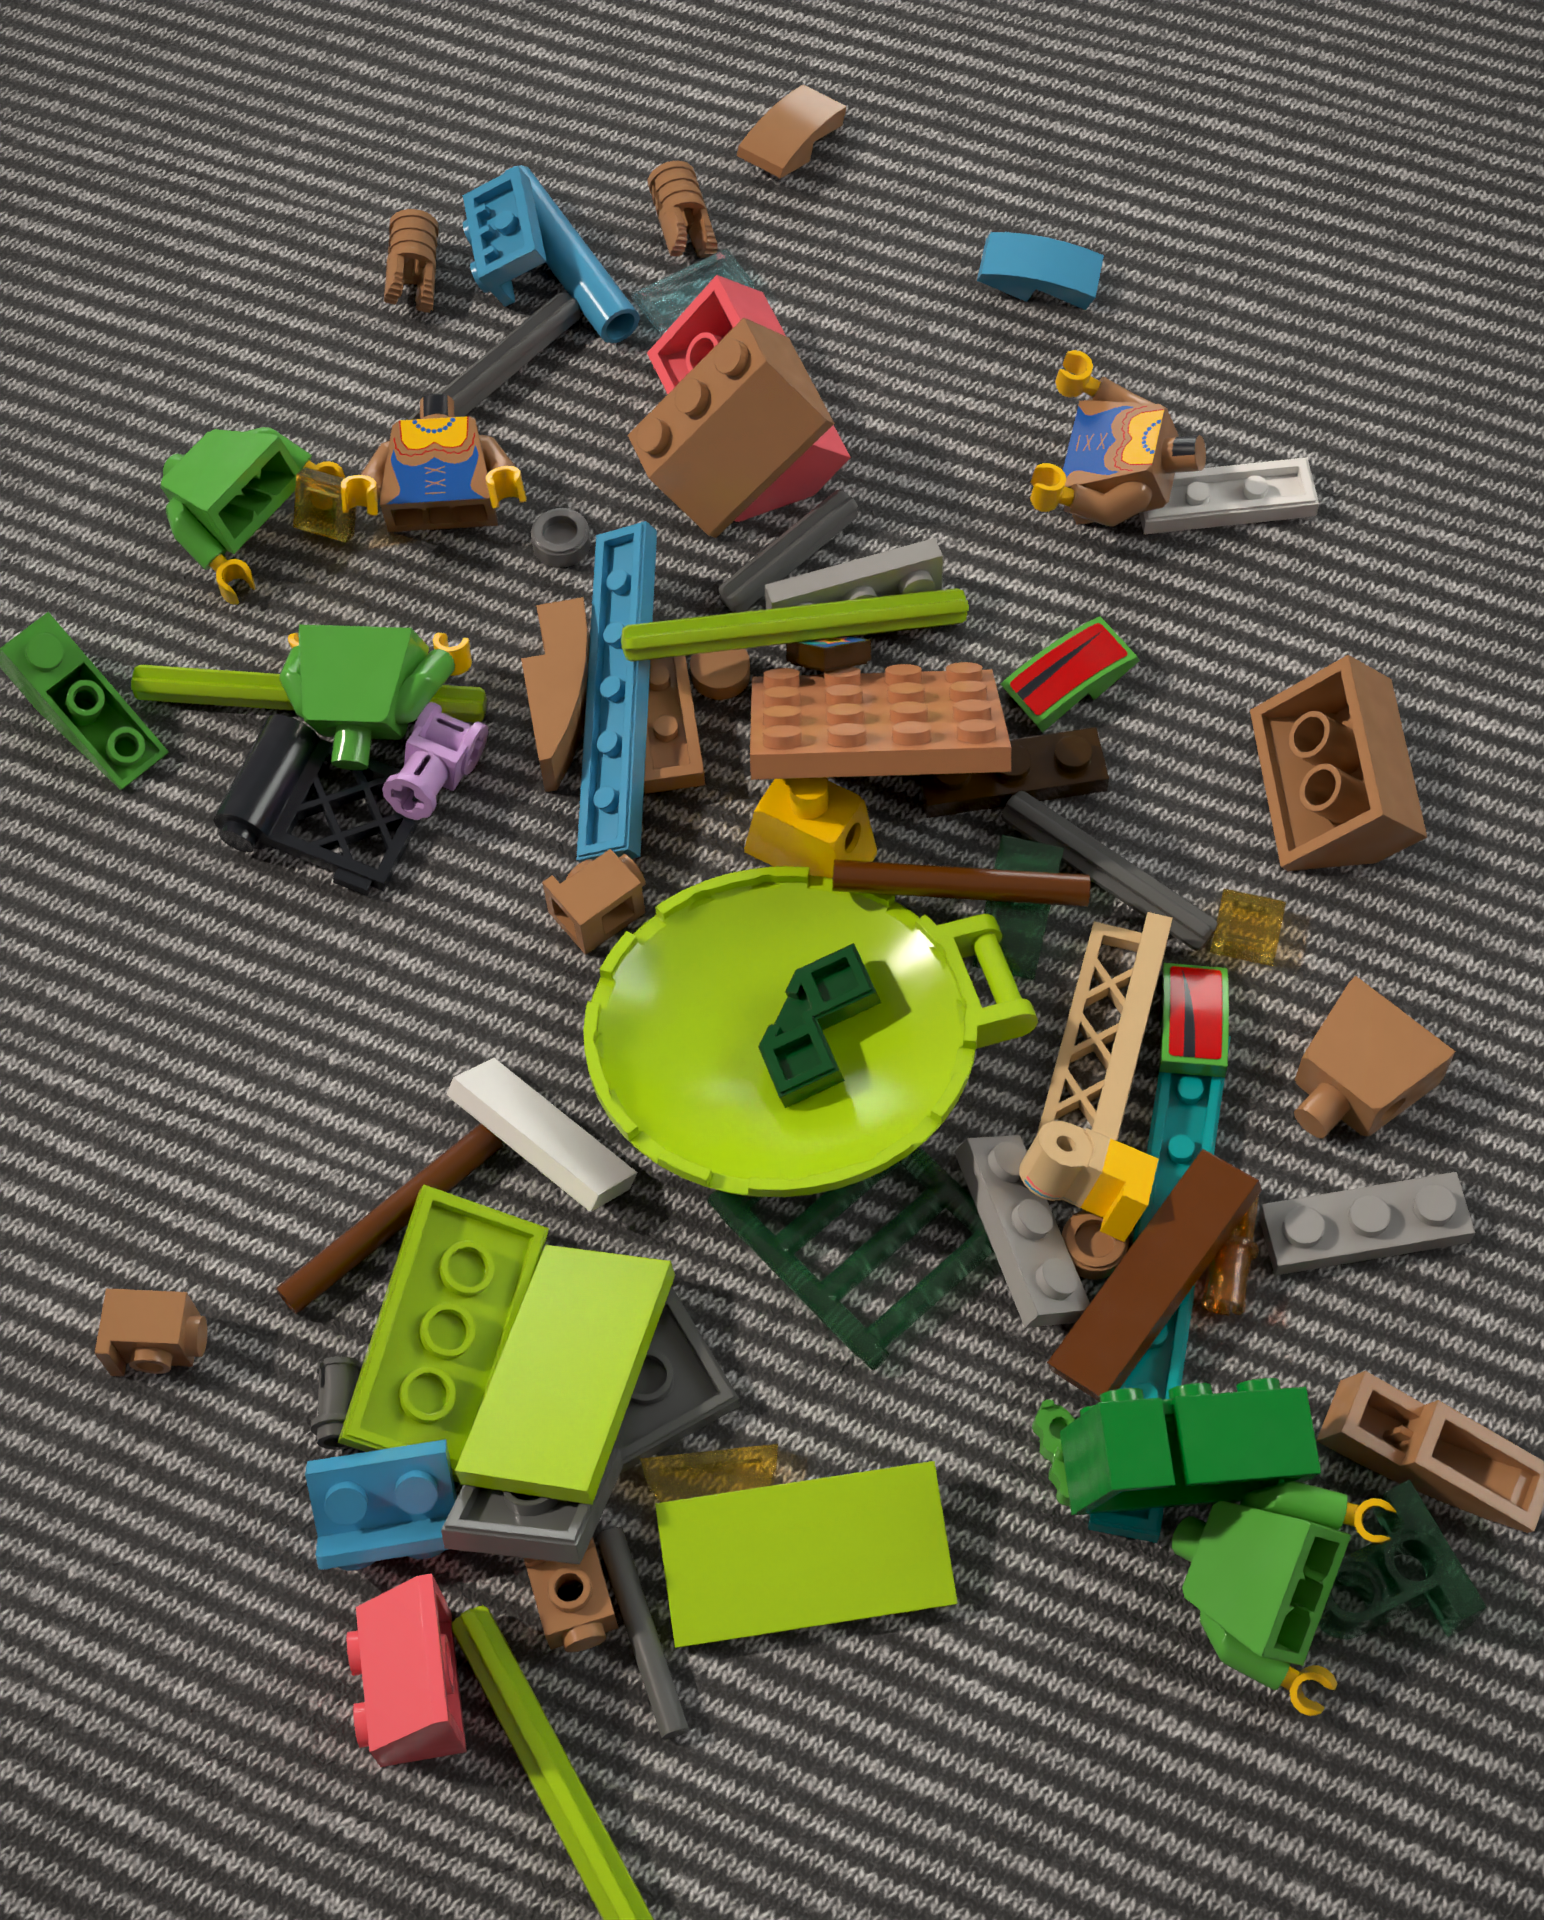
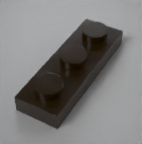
M1093 727L1010 740L1011 772L917 775L926 818L1005 807L1012 795L1019 791H1025L1038 801L1107 791L1109 775L1097 728Z

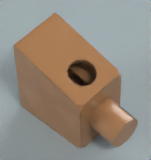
M1355 976L1348 983L1301 1059L1295 1081L1309 1096L1294 1111V1116L1304 1130L1317 1138L1326 1137L1340 1120L1360 1135L1371 1136L1438 1086L1444 1079L1456 1051Z

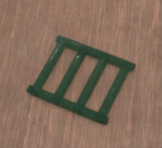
M920 1146L904 1159L863 1181L825 1192L776 1235L750 1210L763 1197L716 1190L709 1196L707 1201L719 1214L720 1218L843 1344L871 1370L878 1369L886 1360L889 1352L885 1348L987 1257L994 1253L972 1196ZM901 1164L926 1190L820 1281L794 1254L897 1165ZM946 1208L973 1235L866 1328L840 1300Z

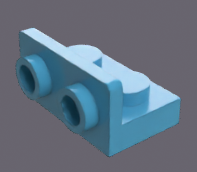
M519 166L462 195L467 220L463 221L462 225L466 238L472 246L475 260L470 263L473 278L484 293L491 292L505 307L515 302L512 279L547 262L530 178Z
M446 1439L307 1461L305 1477L318 1536L315 1555L319 1569L324 1570L338 1567L342 1570L353 1571L366 1568L375 1561L409 1556L413 1559H428L448 1550L444 1547L441 1529L457 1499Z

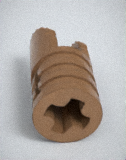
M670 161L661 164L649 175L648 187L670 256H680L685 252L686 242L688 241L687 234H689L693 248H695V253H697L699 258H714L718 250L717 241L694 168L684 161Z
M417 209L401 210L391 217L389 223L390 235L386 261L384 302L395 305L398 302V298L401 297L404 284H417L415 296L416 310L430 313L431 310L433 311L439 224L431 214Z

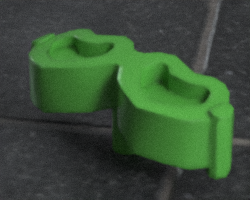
M1046 1399L1037 1411L1032 1429L1039 1437L1040 1454L1052 1464L1049 1470V1480L1057 1489L1056 1499L1060 1504L1070 1506L1060 1431L1075 1419L1064 1407L1054 1404L1053 1400Z

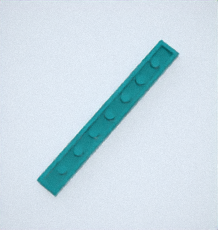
M1229 1036V1039H1228V1053H1229V1046H1230L1231 1036ZM1158 1072L1146 1154L1159 1160L1149 1203L1135 1225L1132 1245L1201 1150L1204 1149L1214 1155L1225 1078ZM1196 1283L1120 1389L1140 1388L1143 1389L1144 1399L1162 1397V1400L1169 1399V1389L1181 1385ZM1164 1508L1090 1514L1088 1530L1158 1543Z

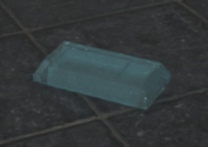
M726 248L631 293V297L656 331L663 335L716 275L753 289L755 284Z

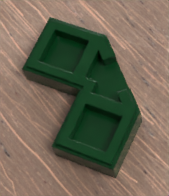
M854 943L795 970L785 991L787 999L774 1025L768 1026L758 1046L777 1094L785 1108L845 1081L823 1030L881 1004V1000Z

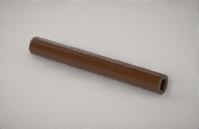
M834 859L832 891L1088 907L1090 875Z
M480 1123L276 1287L275 1290L295 1314H298L409 1223L419 1190L423 1185L448 1192L503 1147L501 1140Z

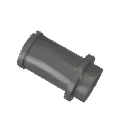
M335 1356L325 1358L324 1362L319 1361L317 1364V1373L319 1374L318 1416L311 1420V1432L317 1435V1444L322 1448L332 1450L353 1448L337 1442L361 1372L362 1363L357 1359Z

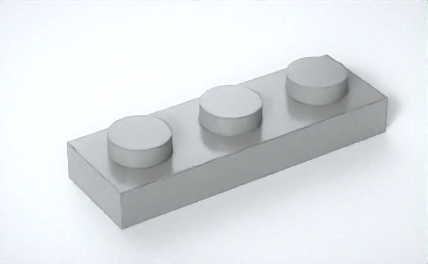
M932 538L766 584V609L942 590L943 555L936 539Z
M1021 1136L967 1138L954 1153L1024 1327L1031 1328L1076 1323L1090 1302L1047 1199L1040 1198L1032 1193L1024 1185L1020 1177L1019 1165L1027 1153Z
M1457 1172L1261 1204L1258 1213L1274 1276L1470 1243L1475 1235L1474 1226Z

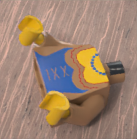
M1072 350L1066 353L1063 361V367L1066 370L1059 369L1055 381L1058 392L1070 398L1078 397L1083 392L1090 397L1089 400L1079 401L1063 470L1050 463H1042L1036 466L1031 479V483L1034 486L1030 496L1032 505L1036 510L1049 512L1054 510L1058 504L1064 505V511L1072 514L1077 525L1097 522L1105 526H1116L1140 512L1163 508L1169 502L1175 473L1202 471L1204 469L1206 448L1203 437L1201 435L1179 437L1166 407L1161 404L1152 403L1104 376L1100 380L1091 376L1093 369L1092 360L1082 351Z
M444 394L424 396L420 400V419L399 420L394 423L390 441L380 444L362 473L349 476L341 482L343 513H349V510L356 506L367 507L368 515L376 516L378 514L377 501L380 499V507L388 532L498 526L496 508H499V502L502 499L517 497L520 503L527 500L520 470L516 468L515 464L493 437L479 435L474 418L469 416L455 417L454 400Z

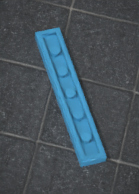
M647 521L596 535L576 861L580 863L588 859L595 860L609 849L618 857L626 854L631 859L640 857L651 660L635 662L626 660L621 646L622 629L627 625L653 622L657 530Z

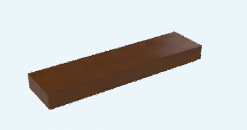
M1202 1149L1048 1360L1047 1364L1051 1371L1099 1402L1100 1394L1120 1389L1261 1193L1262 1188L1259 1180Z

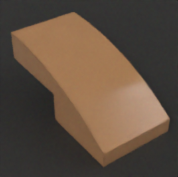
M803 84L782 98L757 122L738 146L737 156L781 179L810 162L814 142L843 125L847 106Z

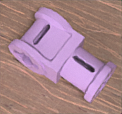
M429 702L418 716L412 734L406 741L404 767L398 774L389 776L382 788L384 798L396 812L407 818L420 820L421 818L430 817L437 805L436 795L441 788L445 787L454 791L462 777L470 774L475 768L487 741L488 726L479 721L473 725L442 713L440 705ZM414 796L418 799L417 801L412 800Z

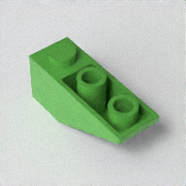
M49 612L0 648L1 670L33 707L120 790H123L169 753Z

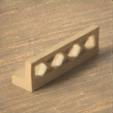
M1147 912L1142 933L1093 922L1038 1132L1044 1124L1055 1121L1079 1108L1093 1131L1118 1141L1167 947L1172 917ZM1105 944L1137 952L1133 968L1111 979L1098 960L1101 945ZM1094 975L1100 985L1090 990ZM1128 986L1125 998L1120 992V989ZM1108 996L1121 1014L1118 1024L1097 1034L1084 1016V1009ZM1080 1030L1086 1040L1075 1046ZM1114 1041L1110 1054L1105 1045ZM1094 1051L1107 1070L1105 1079L1082 1091L1070 1073L1069 1066L1070 1063ZM1065 1086L1071 1097L1060 1102ZM1100 1097L1097 1110H1095L1090 1101Z

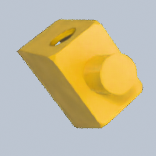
M827 777L774 779L758 803L752 817L744 852L773 867H810V875L833 879L834 859L873 862L877 855V847L865 801L858 794L828 781Z

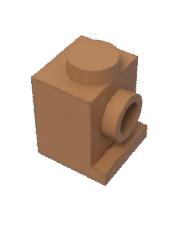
M611 849L595 860L588 859L579 863L570 871L566 880L562 883H559L553 875L542 882L548 913L585 955L645 914L642 887L646 885V881L642 872L628 855L623 854L618 857Z
M106 1288L95 1355L111 1376H124L126 1364H129L131 1368L145 1373H167L171 1370V1366L193 1367L194 1357L203 1356L207 1344V1321L205 1316L200 1315L187 1292Z
M593 1537L580 1564L523 1558L543 1631L551 1650L564 1646L566 1652L587 1650L606 1640V1632L619 1628ZM576 1583L583 1585L582 1594L574 1601H563L557 1596L560 1588Z

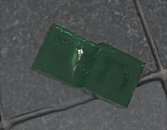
M1002 835L994 869L1059 873L1064 848ZM986 901L983 914L994 916L1002 933V940L999 945L1013 976L1035 980L1048 927L1051 905ZM974 955L973 967L981 968L977 956Z

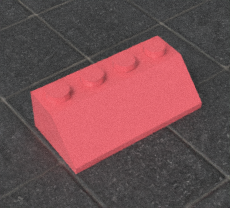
M716 275L647 352L667 394L743 318L786 336L763 292ZM834 425L734 521L740 522L814 496L851 458Z

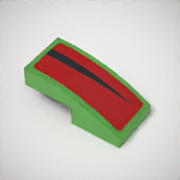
M1099 616L1046 647L1000 684L1043 733L1087 694L1093 700L1097 699L1140 660Z
M1163 963L1159 1023L1161 1025L1159 1072L1225 1078L1228 1067L1229 1039L1227 968Z

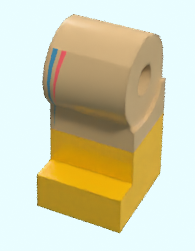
M1050 1121L1041 1127L1019 1165V1174L1024 1185L1035 1195L1050 1201L1064 1200L1103 1218L1100 1232L1125 1242L1148 1206L1159 1159L1088 1128L1083 1129L1064 1121Z

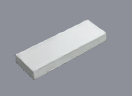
M1308 457L1211 467L1204 468L1202 471L1175 473L1169 502L1163 508L1140 512L1139 515L1143 534L1314 517L1317 515L1319 501Z
M492 1058L453 1077L446 1094L450 1099L588 1211L592 1212L631 1188L638 1172L497 1059Z

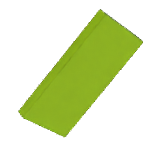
M427 1185L422 1186L408 1223L337 1443L369 1452L446 1439L454 1481L460 1483L455 1468L540 1260L549 1228Z
M545 1245L455 1468L460 1484L593 1504L675 1277L671 1261Z
M935 1461L655 1503L675 1648L958 1604Z

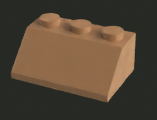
M743 318L628 434V437L648 478L708 536L716 538L835 423L790 339Z
M1347 655L1250 709L1281 868L1287 871L1373 864L1427 838L1392 679Z

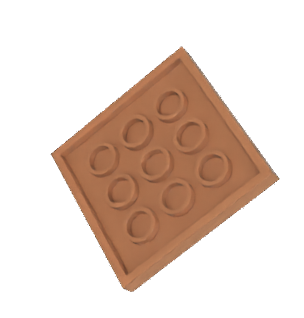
M970 662L950 664L946 667V671L922 672L921 667L911 664L889 666L885 669V673H861V670L856 667L824 671V675H800L798 670L792 668L767 670L763 673L762 677H752L751 780L1011 772V744L993 670H982L981 665Z

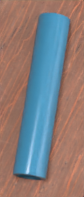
M520 165L519 167L530 178L547 261L545 263L568 294L578 301L580 310L605 342L612 344L626 339L637 328L640 320L639 313L528 167ZM514 166V167H512V168L506 170L504 173H506V172H508V171H510V170H512V169H514V168H516V167H518V166Z

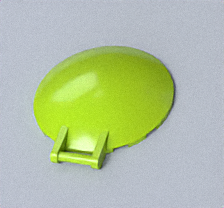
M775 866L728 873L684 889L655 907L656 915L645 922L636 932L632 934L626 931L611 949L599 969L601 977L591 1002L588 1001L586 1005L583 1032L588 1071L597 1098L609 1119L620 1133L642 1154L681 1178L708 1188L756 1197H791L831 1191L863 1181L907 1157L927 1141L943 1124L957 1104L968 1082L974 1064L976 1049L1022 1037L1035 1029L1038 1024V1018L1031 1002L1027 999H1022L999 945L1002 940V933L994 916L980 914L936 925L928 916L923 915L919 918L915 913L897 903L895 895L832 891V878L810 875V867ZM854 943L881 1000V1004L823 1030L845 1081L785 1108L777 1094L758 1046L768 1026L774 1025L787 999L785 991L795 970ZM972 955L977 956L996 1002L995 1005L982 1008L962 958Z

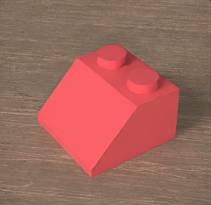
M432 1573L416 1576L357 1606L358 1630L347 1632L346 1636L351 1673L353 1676L362 1674L365 1702L354 1703L353 1706L357 1743L359 1748L369 1747L371 1755L380 1767L467 1752L454 1634L451 1631V1610Z

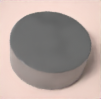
M556 508L546 511L532 525L531 538L534 553L546 565L557 568L573 566L583 560L590 550L591 539L588 523L580 513L574 510Z

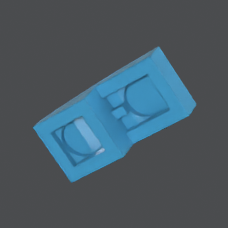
M990 232L986 238L977 281L1026 302L1037 289L1086 310L1096 298L1104 255L1081 246L1048 237L1011 232Z

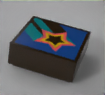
M850 636L793 642L786 644L787 662H791V665L825 672L867 664V661H871V640Z

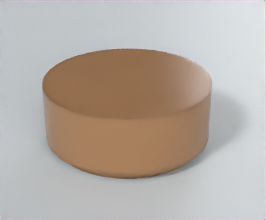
M745 649L695 654L690 659L692 683L699 693L708 698L724 700L735 697L747 687L750 681V659Z
M1086 1210L1079 1211L1066 1222L1062 1231V1237L1078 1276L1092 1280L1107 1278L1126 1255L1129 1237H1127L1125 1242H1122L1100 1232L1103 1218Z

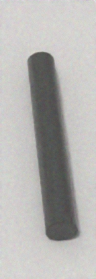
M613 1527L599 1533L596 1539L662 1740L672 1739L688 1732L689 1727L623 1528Z

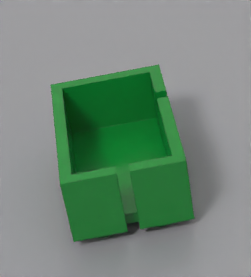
M1260 1378L1241 1382L1236 1385L1237 1392L1213 1394L1212 1386L1209 1383L1180 1385L1169 1389V1399L1162 1400V1397L1144 1399L1143 1389L1140 1388L1117 1389L1100 1394V1402L1096 1405L1080 1409L1081 1416L1060 1431L1072 1516L1151 1508L1215 1504L1219 1500L1241 1502L1250 1490L1285 1481L1303 1483L1321 1474L1307 1388H1280L1278 1378Z

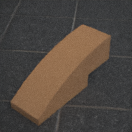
M584 597L536 605L545 655L521 658L545 792L555 791L560 786L573 761L585 727L590 638Z
M1367 1371L1340 1380L1317 1437V1442L1374 1472L1438 1501L1526 1533L1535 1531L1544 1506L1543 1460L1443 1402L1437 1400L1424 1405Z

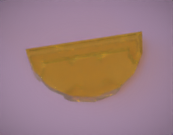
M778 1444L640 1458L648 1489L656 1500L661 1503L772 1486L777 1474L779 1448Z

